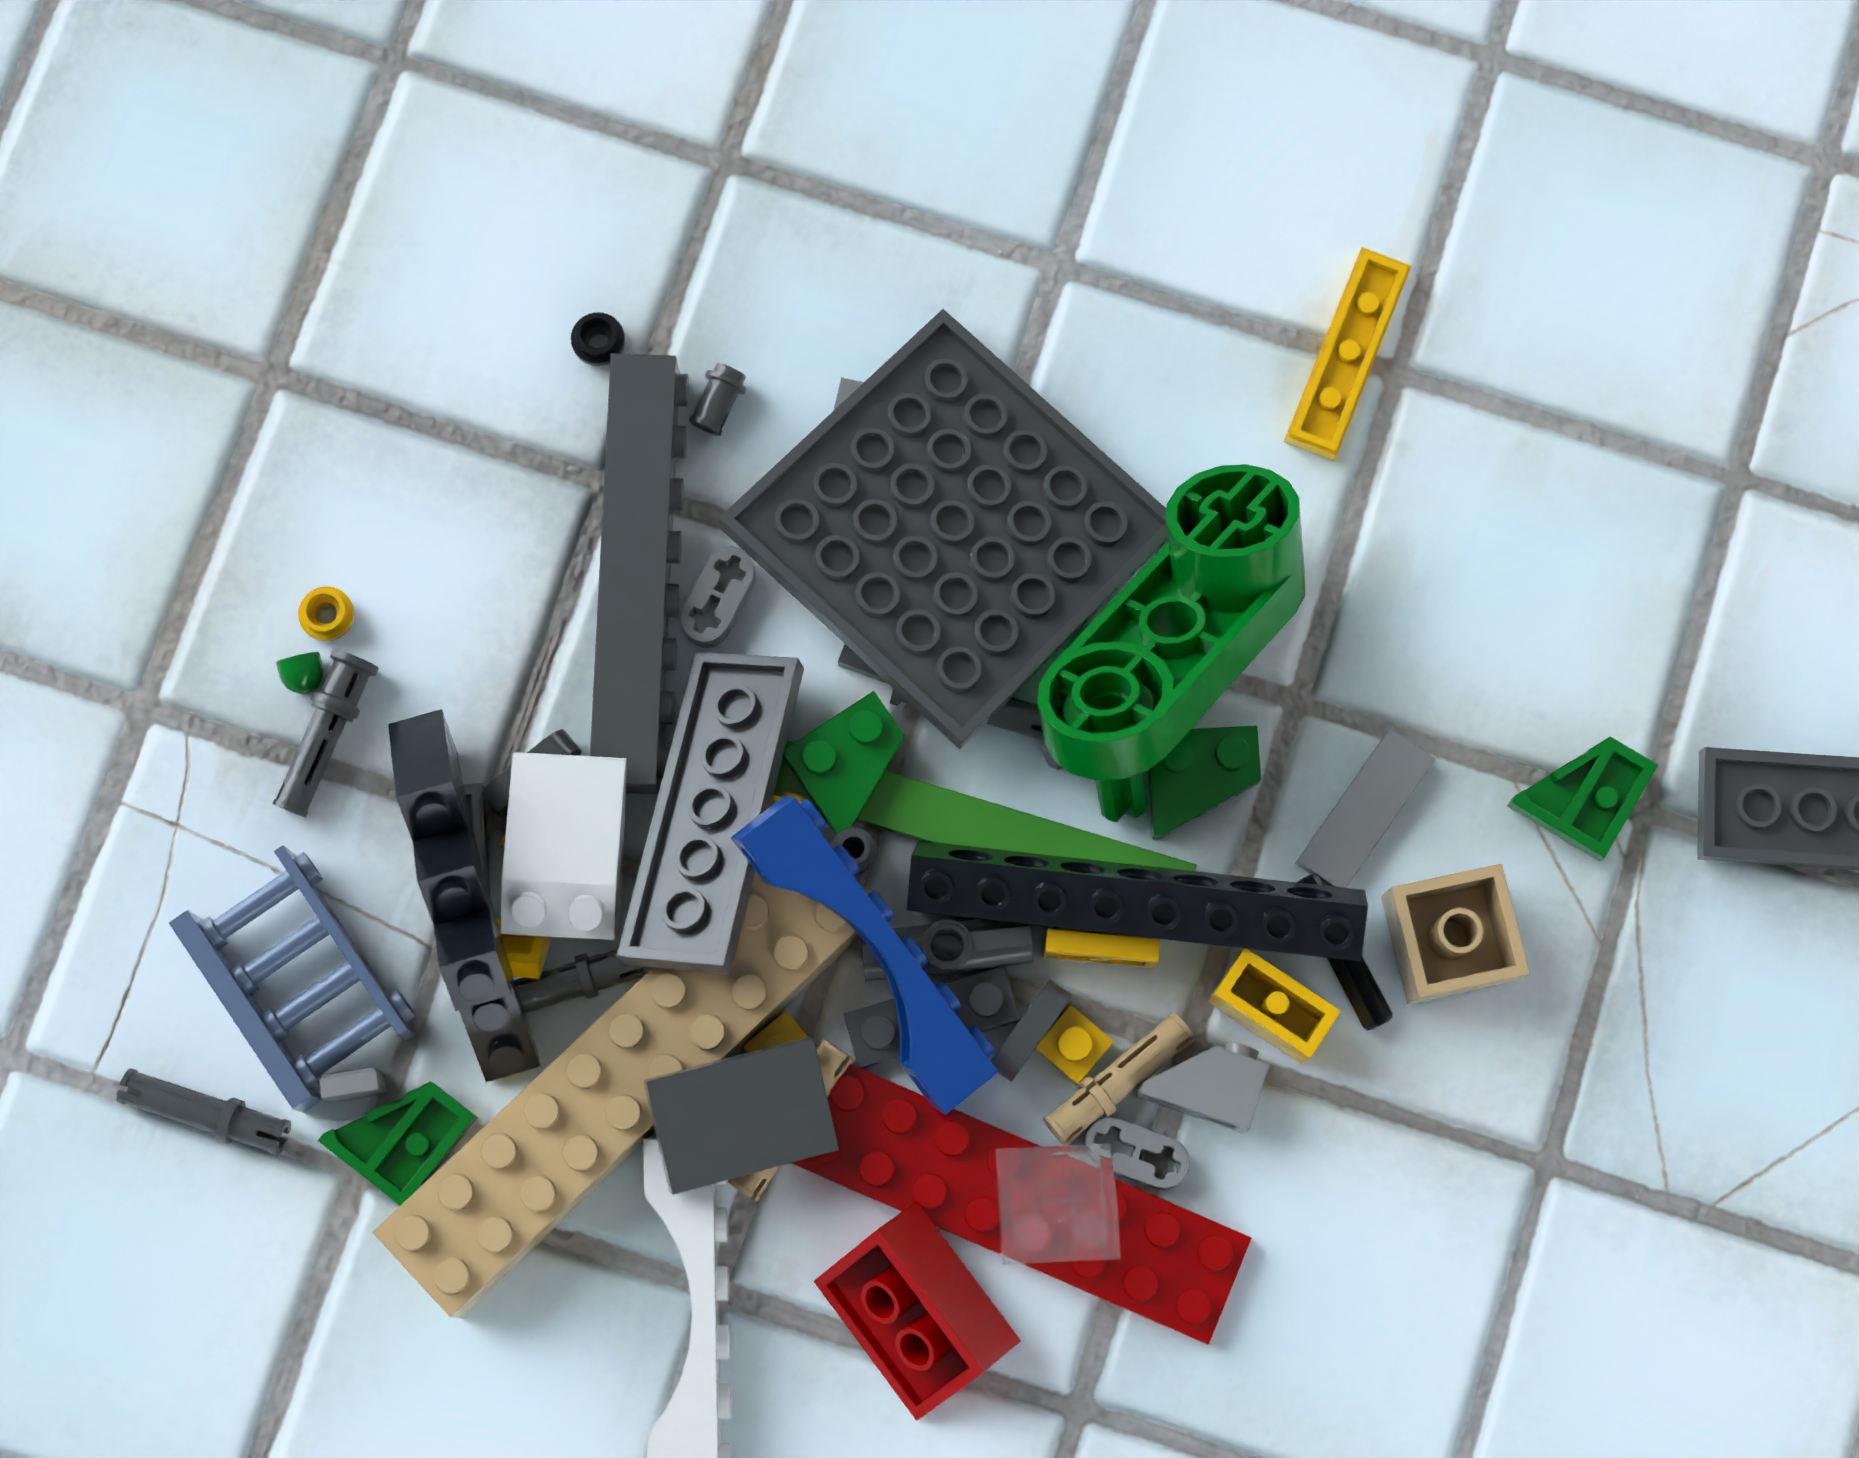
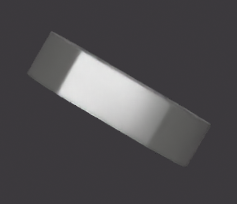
M730 546L722 547L713 552L682 608L680 619L686 638L695 646L709 648L722 643L729 635L753 589L756 579L754 564L750 556L742 549ZM733 561L740 563L739 569L740 574L744 577L743 580L732 579L724 594L719 592L722 577L717 569L720 566L729 568ZM712 601L717 602L718 605L714 616L719 626L717 629L707 627L703 634L698 633L696 621L692 618L695 613L705 615Z
M1111 1117L1100 1119L1085 1134L1083 1144L1085 1155L1093 1165L1143 1185L1162 1190L1172 1188L1182 1182L1189 1171L1190 1160L1188 1152L1180 1142L1127 1121ZM1110 1128L1119 1131L1118 1141L1134 1148L1132 1156L1115 1152L1109 1160L1100 1156L1102 1147L1094 1143L1095 1135L1104 1136ZM1163 1147L1172 1151L1171 1160L1178 1164L1177 1172H1167L1163 1179H1158L1154 1176L1155 1166L1138 1159L1141 1151L1158 1155L1163 1150Z

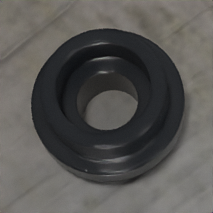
M600 312L590 313L580 318L574 325L571 332V345L574 353L582 362L592 366H604L610 364L611 353H622L625 346V335L621 324L613 316ZM596 334H603L608 337V342L601 348L591 347L589 340Z

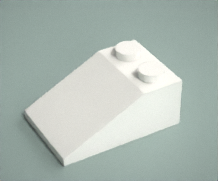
M513 753L502 870L501 934L603 940L615 939L622 921L627 758Z

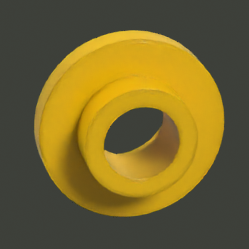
M330 586L319 587L310 591L302 599L298 609V618L303 630L310 637L326 642L334 641L344 636L351 628L355 615L354 607L349 597L343 591ZM326 607L335 608L337 614L332 622L327 624L319 622L318 616L322 609Z

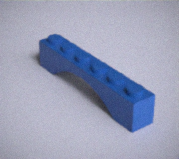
M783 796L730 838L764 883L798 892L823 904L845 920L869 946L885 973L895 1001L900 1032L899 1063L929 1104L946 1115L999 1072L989 1059L995 1053L994 1048L976 1026L973 1025L970 1029H967L955 1012L962 1008V1006L947 985L942 981L934 985L922 969L928 963V960L918 945L909 936L901 940L888 922L895 916L887 903L874 890L867 895L858 883L855 876L861 870L852 856L842 845H838L833 849L821 833V830L827 824L812 803L807 799L799 803L795 797Z

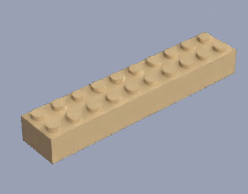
M755 871L730 975L653 967L372 1233L450 1318H461L643 1144V1139H648L655 1133L644 1079L735 1056L743 1049V1045L765 1028L860 936L845 920L823 904L798 892L768 885L762 881Z

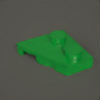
M872 691L787 746L784 750L783 758L834 834L837 835L842 830L853 827L868 799H871L881 782V777L886 768L892 763L902 746L905 735L875 691Z
M1257 725L1191 729L1164 759L1148 770L1153 839H1161L1169 835L1176 828L1208 813L1231 797L1238 796L1259 784L1261 781Z
M1610 736L1526 790L1515 795L1507 806L1596 860L1601 861L1606 857L1658 764Z
M430 1081L407 1092L402 1098L389 1104L385 1103L366 1112L365 1116L336 1130L331 1129L323 1133L317 1141L401 1206L437 1171L478 1117Z

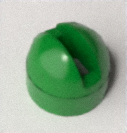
M320 652L300 654L276 662L282 684L292 692L308 694L317 689L323 679L324 672Z

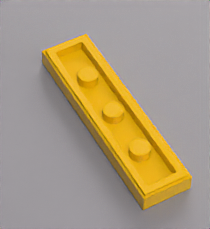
M1361 247L1284 442L1332 461L1335 460L1411 269L1410 265Z

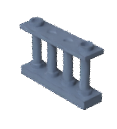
M282 845L273 852L286 869L285 872L214 920L210 916L202 920L201 917L186 910L170 921L169 925L293 1110L305 1113L322 1101L314 1086L319 1084L320 1075L391 1026L399 1037L406 1041L410 1040L417 1034L408 1021L416 1015L397 988L388 993L316 886L318 882L323 880V877L305 852L296 857L293 852ZM299 889L317 916L246 965L239 962L233 966L222 950L223 947L229 944L227 938ZM330 935L348 962L277 1011L269 1008L263 1012L252 995L259 990L257 984ZM361 980L379 1008L305 1058L301 1054L294 1058L283 1041L290 1036L288 1030Z

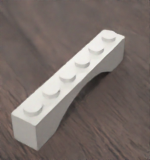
M643 1139L644 1198L662 1218L679 1249L689 1281L692 1308L690 1346L682 1376L665 1411L647 1434V1458H732V1444L721 1443V1419H731L730 1383H720V1360L730 1359L729 1324H719V1301H729L728 1265L718 1266V1242H728L727 1207L717 1208V1184H727V1180L672 1195L669 1192L657 1139Z

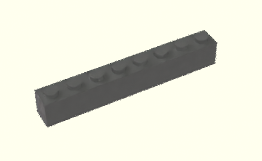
M612 353L610 355L590 756L627 758L626 793H659L661 779L663 778L671 747L663 745V724H673L674 691H665L666 670L676 669L677 640L676 637H668V617H678L679 584H670L671 564H680L682 552L681 531H673V511H683L684 479L675 478L676 458L685 459L687 442L686 426L677 425L678 406L687 407L689 399L688 374H680L676 355Z

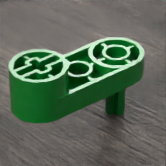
M1248 464L1221 465L1196 473L1179 485L1166 505L1167 544L1050 665L1039 683L1037 704L1044 742L1052 759L1071 774L1095 780L1101 815L1110 821L1118 822L1124 814L1135 819L1143 814L1147 804L1142 772L1148 771L1175 748L1294 616L1305 597V567L1299 496L1288 480L1270 469Z

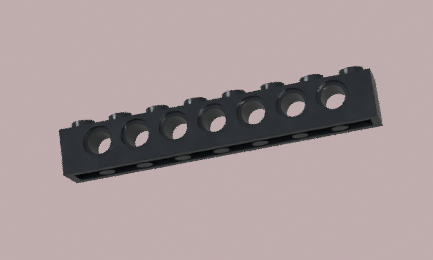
M918 841L911 855L906 910L1362 961L1368 902L1365 890Z

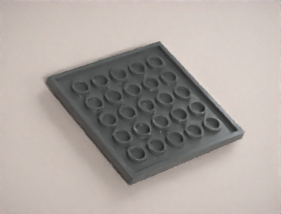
M944 309L934 316L718 519L717 526L959 749L1168 541L1166 508Z

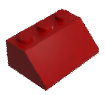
M917 1201L878 1228L813 1281L916 1421L985 1372L1021 1342L1020 1338Z

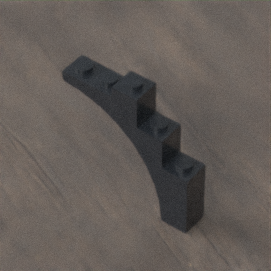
M439 709L388 724L395 794L413 842L417 882L434 925L439 969L455 1011L459 1010L485 1081L489 1082L540 1067L539 1052L515 984L488 891L468 810L458 752L443 710Z

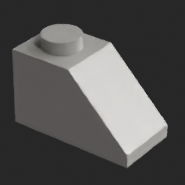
M1227 1041L1224 1049L1214 1046L1144 1081L1139 1086L1136 1097L1244 1133L1250 1129L1270 1064L1257 1060L1259 1051L1246 1045Z

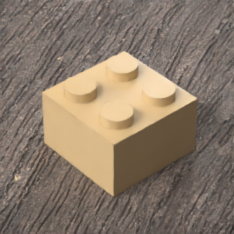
M1502 863L1393 886L1381 896L1407 1005L1516 982L1530 974Z

